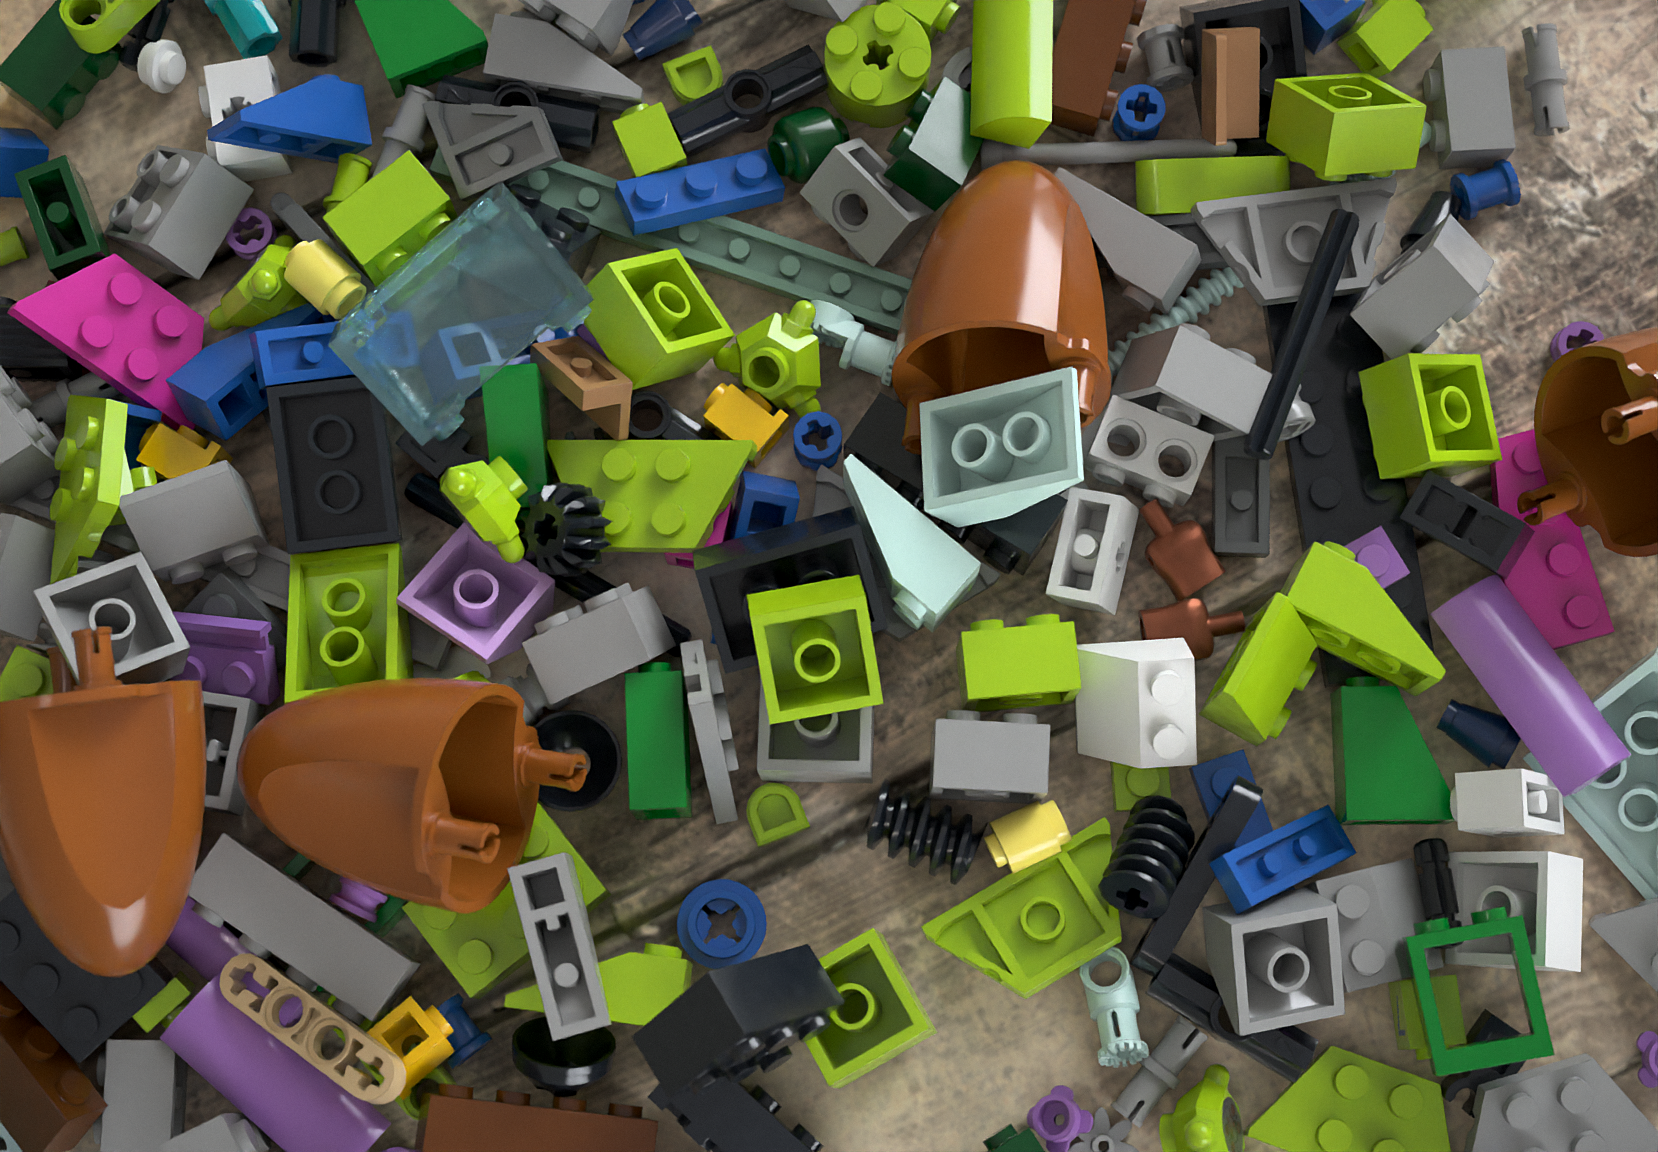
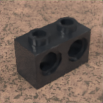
M1427 470L1400 515V518L1413 526V528L1505 579L1509 576L1535 533L1525 522L1430 470Z

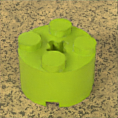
M885 2L880 5L863 6L858 11L852 12L844 22L838 21L827 34L824 51V71L828 82L827 96L836 111L852 122L856 120L861 123L870 124L869 127L887 128L907 120L909 117L905 115L908 106L922 88L925 90L928 88L931 66L929 39L919 22L905 12L900 5L893 2ZM878 66H885L886 68L880 70Z

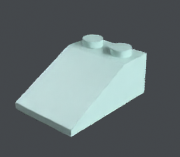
M1073 367L919 403L924 511L956 527H962L1005 518L1084 481L1077 370Z
M850 454L843 462V487L851 506L855 508L860 527L889 595L896 602L893 610L912 628L918 630L923 624L933 633L976 584L981 562L856 457Z

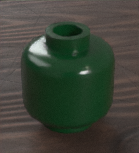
M812 106L779 119L773 127L772 136L768 138L767 150L780 176H787L795 183L805 184L834 146L850 141V136L845 123L840 118H834L823 107Z

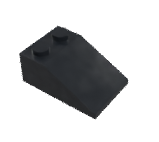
M1214 0L1179 7L1181 25L1185 34L1183 42L1186 63L1188 67L1192 68L1194 73V80L1191 82L1201 131L1202 29L1257 27L1260 29L1259 137L1232 139L1237 145V151L1233 157L1285 156L1286 153L1266 142L1275 79L1307 77L1299 0Z

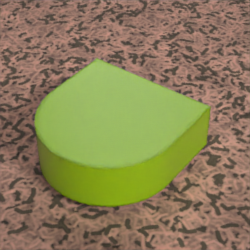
M712 45L662 63L663 71L673 95L682 105L690 103L723 86L722 70Z
M764 784L751 794L747 802L746 814L758 848L810 828L798 795L784 784Z

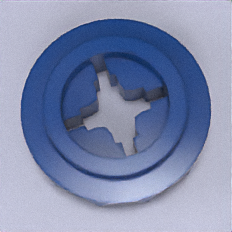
M717 879L699 885L687 895L678 913L677 932L684 950L696 962L711 969H718L750 960L755 956L766 936V914L761 901L752 890L733 880ZM738 905L740 909L735 914L737 917L733 920L732 925L737 931L736 935L741 940L737 943L732 937L729 939L721 934L716 939L712 938L705 944L703 941L709 936L708 932L713 925L708 919V914L703 909L707 906L712 912L716 911L718 914L724 915L729 910L733 911Z

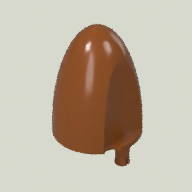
M1021 160L1001 162L983 170L972 178L944 210L923 250L904 304L891 378L893 388L906 408L904 435L901 445L905 446L906 451L913 454L922 455L919 403L1068 367H1073L1077 370L1080 429L1093 423L1102 413L1110 398L1111 371L1108 365L1105 308L1092 238L1079 205L1064 183L1049 170L1035 163Z
M1658 327L1609 337L1570 350L1558 358L1546 372L1535 402L1534 432L1538 457L1548 484L1521 493L1517 501L1520 514L1534 508L1538 509L1537 512L1523 519L1529 525L1536 526L1547 519L1566 513L1576 526L1584 527L1590 525L1600 534L1604 547L1615 553L1631 557H1648L1658 554Z
M98 627L94 631H91V628L71 632L72 639H74L79 685H77L69 667H67L59 647H52L47 649V655H49L53 694L0 702V854L23 904L51 944L70 962L83 970L97 976L122 977L141 969L157 955L175 929L188 897L201 844L207 771L206 723L201 681L180 680L152 684L123 685L122 680H116L110 635L112 634L111 627Z
M408 678L347 684L318 691L281 706L260 720L246 735L238 751L236 769L238 784L243 797L255 815L279 839L306 858L353 882L387 895L434 908L468 914L481 910L490 904L510 881L507 868L519 865L533 826L539 785L578 791L585 782L587 768H577L575 765L584 766L587 762L582 754L543 750L538 742L536 728L526 726L523 718L525 701L517 691L507 685L462 679Z

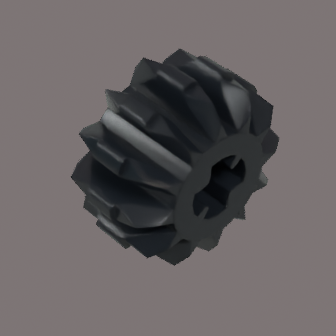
M551 483L550 485L543 486L542 492L528 496L530 510L520 514V517L526 523V530L519 537L529 544L525 559L537 563L539 572H544L548 575H562L563 577H577L580 574L587 573L588 568L602 564L600 549L611 545L604 536L605 528L613 521L602 517L601 514L605 506V500L593 496L592 488L585 487L582 484Z

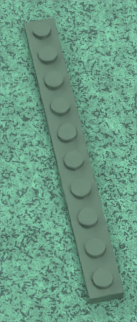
M438 146L429 169L432 177L454 184ZM562 160L507 184L508 186L519 184L535 190L541 195V202L557 210L564 207L582 213L590 220L588 225L602 231L601 235L654 253L678 248L689 265L797 302L801 300L809 302L811 300H820L834 304L853 315L854 321L898 336L903 308L912 279L872 267L871 265L724 215L633 236L615 198L616 182L621 180ZM496 190L491 191V192H489V193H487V194H484V195H487V196H488L489 194L495 192Z

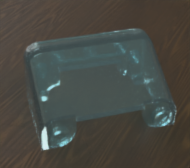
M500 182L483 194L341 318L333 329L328 346L417 442L423 446L434 436L439 441H442L452 434L464 421L463 416L459 412L464 407L466 399L547 329L554 331L562 327L566 332H569L584 321L592 311L588 304L594 300L593 293L521 203Z

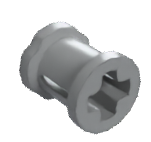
M1177 24L1159 25L1142 32L1137 37L1138 47L1145 51L1150 73L1146 84L1156 88L1159 92H1168L1182 88L1194 80L1192 68L1186 66L1181 41L1185 36L1183 27Z

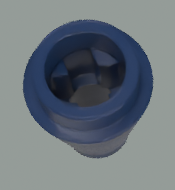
M656 0L630 27L631 29L622 35L641 61L648 55L651 56L695 36L696 34L693 30L703 24V21L689 0Z
M1451 699L1436 727L1445 732L1448 737L1488 768L1492 763L1505 769L1521 740L1505 716L1465 703L1461 704Z

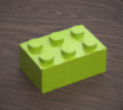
M537 802L533 826L519 865L563 852L571 855L588 914L612 894L547 810ZM511 880L490 904L473 913H457L409 901L402 907L470 998L481 999L531 959Z

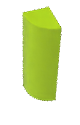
M973 0L970 135L1030 149L1052 122L1053 0Z

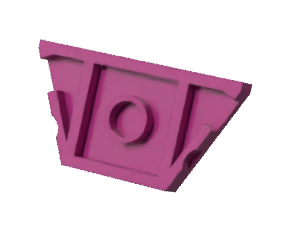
M115 253L16 302L7 312L138 405L162 411L161 421L175 431L181 425L191 430L194 429L195 424L186 419L166 379L202 351L205 318Z

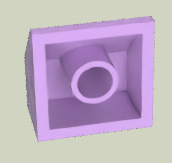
M463 523L396 598V602L487 665L520 650L523 646L522 642L528 640L536 631L534 624L545 620L551 614L554 605L555 580L546 573L539 572L537 567L523 558L517 563L505 562L501 558L495 544H491L490 541L482 542Z

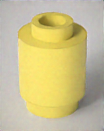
M317 239L310 243L302 241L288 253L284 262L285 266H287L284 279L323 315L331 314L335 319L340 320L351 314L362 302L366 294V287L360 282L361 275L323 240Z
M1037 800L989 822L992 834L984 837V841L997 868L1007 864L1012 874L1061 852L1060 846L1072 841L1066 823L1054 800L1042 805Z

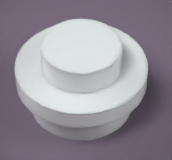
M166 39L146 44L138 58V75L140 80L144 84L149 85L153 91L164 94L171 92L183 80L186 72V61L179 45L174 41Z

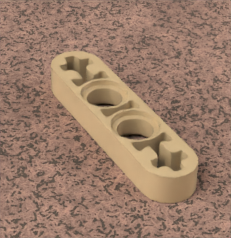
M239 954L231 958L224 966L220 974L219 985L222 995L227 1001L354 1097L373 1104H386L393 1101L402 1092L406 1083V1069L401 1059L311 991L293 981L273 963L252 954ZM247 972L253 974L256 982L264 988L271 990L265 998L257 993L246 990L247 986L242 981V978ZM298 997L303 1005L302 1017L295 1026L284 1028L279 1020V1011L288 999ZM340 1028L346 1038L345 1047L338 1057L326 1060L321 1052L322 1039L328 1031ZM359 1058L365 1063L380 1067L379 1072L385 1077L380 1087L371 1084L372 1079L369 1075L358 1068L352 1067Z

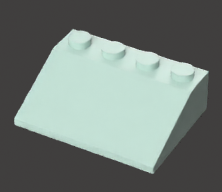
M1658 646L1591 700L1631 753V756L1579 792L1563 797L1565 808L1646 900L1658 897ZM1531 752L1523 757L1534 772L1547 775Z

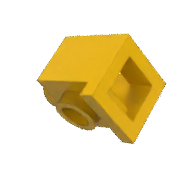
M725 383L718 385L703 406L707 411L703 415L707 430L723 440L754 441L757 445V455L752 463L749 461L747 463L755 469L790 429L789 415L782 409L773 417L769 414L772 406L760 394L750 388H747L743 393L732 383L729 386Z
M161 423L151 425L144 433L139 444L140 454L136 458L144 467H154L156 476L164 481L224 460L230 464L233 460L222 446L214 441H211L209 444L207 439L190 428L181 425L177 432Z
M411 996L366 1032L396 1054L404 1063L406 1083L399 1094L402 1100L412 1094L410 1089L455 1052L446 1039L454 1032L450 1024L433 1004L423 1011ZM421 1042L417 1047H415L411 1052L407 1054L408 1048L413 1043Z

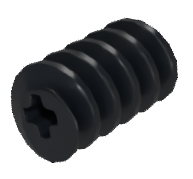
M884 779L864 826V830L867 831V848L874 850L884 839H888L889 858L894 859L907 847L909 848V866L915 868L925 856L930 857L929 874L935 877L946 865H949L950 883L957 885L970 868L988 822L974 834L972 833L973 815L967 813L956 825L951 824V806L945 805L935 816H931L930 797L925 796L912 808L910 807V789L903 788L894 799L889 798L890 781Z
M1158 795L1146 796L1136 801L1131 808L1128 820L1124 824L1123 833L1118 838L1116 848L1111 854L1110 863L1104 870L1103 879L1098 885L1101 896L1109 905L1129 915L1142 919H1154L1164 915L1169 908L1170 898L1176 891V883L1182 876L1183 866L1188 861L1189 851L1194 846L1195 833L1187 822V815L1183 807L1174 799Z

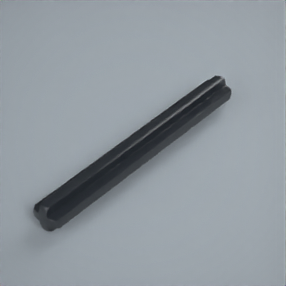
M1335 209L1330 214L1271 369L1272 377L1251 430L1246 435L1243 443L1244 452L1253 458L1267 461L1274 454L1359 228V216L1354 212Z

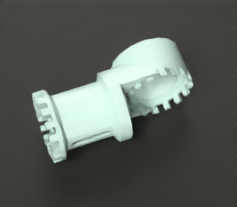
M811 300V303L816 308V317L810 328L814 329L812 334L819 337L820 344L825 342L826 346L830 347L833 345L832 347L843 349L839 367L845 370L851 366L881 377V383L890 386L897 340L892 342L864 331V325L855 322L853 315L841 307L825 301Z
M1112 947L1080 966L1079 974L1084 984L1090 1018L1096 1021L1102 1047L1097 1052L1098 1062L1102 1066L1110 1067L1113 1065L1114 1068H1118L1119 1062H1122L1123 1067L1127 1066L1128 1060L1132 1065L1137 1064L1136 1061L1141 1062L1142 1058L1148 1057L1149 1050L1148 1045L1140 1039L1136 1014L1140 1011L1134 974L1126 955L1119 948ZM1104 961L1117 963L1122 968V974L1115 984L1101 987L1091 981L1093 969L1098 964ZM1118 1025H1119L1120 1034H1121L1120 1037H1118V1032H1117V1026H1118Z

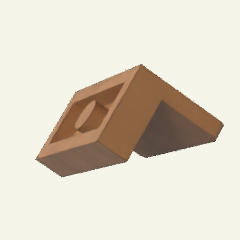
M1259 28L1202 29V138L1215 146L1226 145L1227 139L1259 137Z
M580 336L531 344L530 363H537L540 373L616 441L628 438L633 382Z

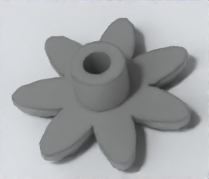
M1099 1107L1096 1110L1093 1123L1094 1129L1092 1128L1086 1134L1080 1133L1078 1135L1084 1142L1072 1145L1067 1151L1101 1152L1098 1149V1144L1101 1141H1105L1107 1148L1102 1152H1139L1130 1144L1120 1142L1131 1130L1132 1122L1124 1120L1110 1128L1109 1117L1103 1107Z

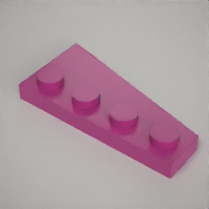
M1534 429L1499 438L1502 460L1490 464L1493 505L1525 522L1523 519L1526 516L1537 512L1538 509L1534 508L1520 514L1517 506L1519 495L1527 490H1534L1548 484L1538 457ZM1566 513L1547 519L1536 526L1526 523L1535 533L1507 579L1501 577V580L1552 649L1557 650L1615 632L1580 527L1576 526Z

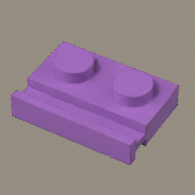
M173 611L190 645V650L183 673L170 678V681L198 680L202 682V691L249 698L260 704L269 705L280 696L274 645H270L268 640V632L272 630L271 622Z

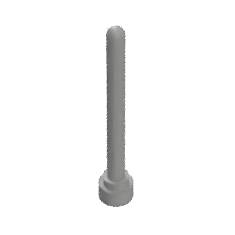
M984 138L980 146L981 172L996 164L1011 160L1028 161L1037 165L1125 163L1152 159L1233 157L1237 151V145L1232 139H1227L1226 145L1215 146L1204 138L1033 144L1030 149Z

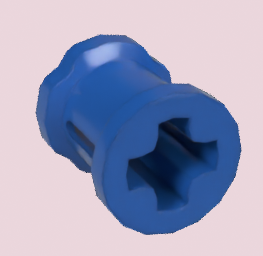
M1136 84L1127 88L1121 94L1117 104V111L1112 121L1113 132L1120 141L1154 140L1156 138L1166 111L1165 100L1162 94L1156 88L1146 84ZM1140 97H1145L1144 102L1139 101ZM1134 111L1143 113L1144 122L1134 120ZM1133 132H1138V135L1134 136Z
M1505 159L1495 161L1490 169L1469 176L1465 173H1458L1451 177V193L1456 195L1462 202L1459 212L1464 220L1468 221L1476 218L1478 211L1503 203L1511 207L1520 202L1521 192L1517 174L1511 163Z
M812 412L801 417L795 425L793 433L795 457L802 466L817 471L821 464L829 469L837 463L838 456L842 451L841 426L834 417L824 412ZM818 433L822 440L827 439V449L818 451L814 444H809V435Z
M459 993L436 1008L454 1030L446 1038L455 1050L449 1056L450 1058L447 1062L452 1069L463 1064L492 1040L488 1032H481L464 1010L462 1007L464 999Z

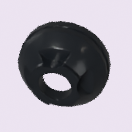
M566 710L544 717L533 726L536 728L538 742L543 750L565 753L570 749H580L588 754L591 763L585 782L578 791L540 784L538 800L541 803L558 811L577 812L596 806L609 796L621 774L622 755L615 734L605 722L595 715L584 711Z
M546 1016L532 1019L522 1024L515 1030L512 1036V1059L516 1068L534 1084L535 1088L546 1090L557 1097L575 1096L580 1089L600 1080L611 1070L616 1053V1040L605 1027L553 1041Z

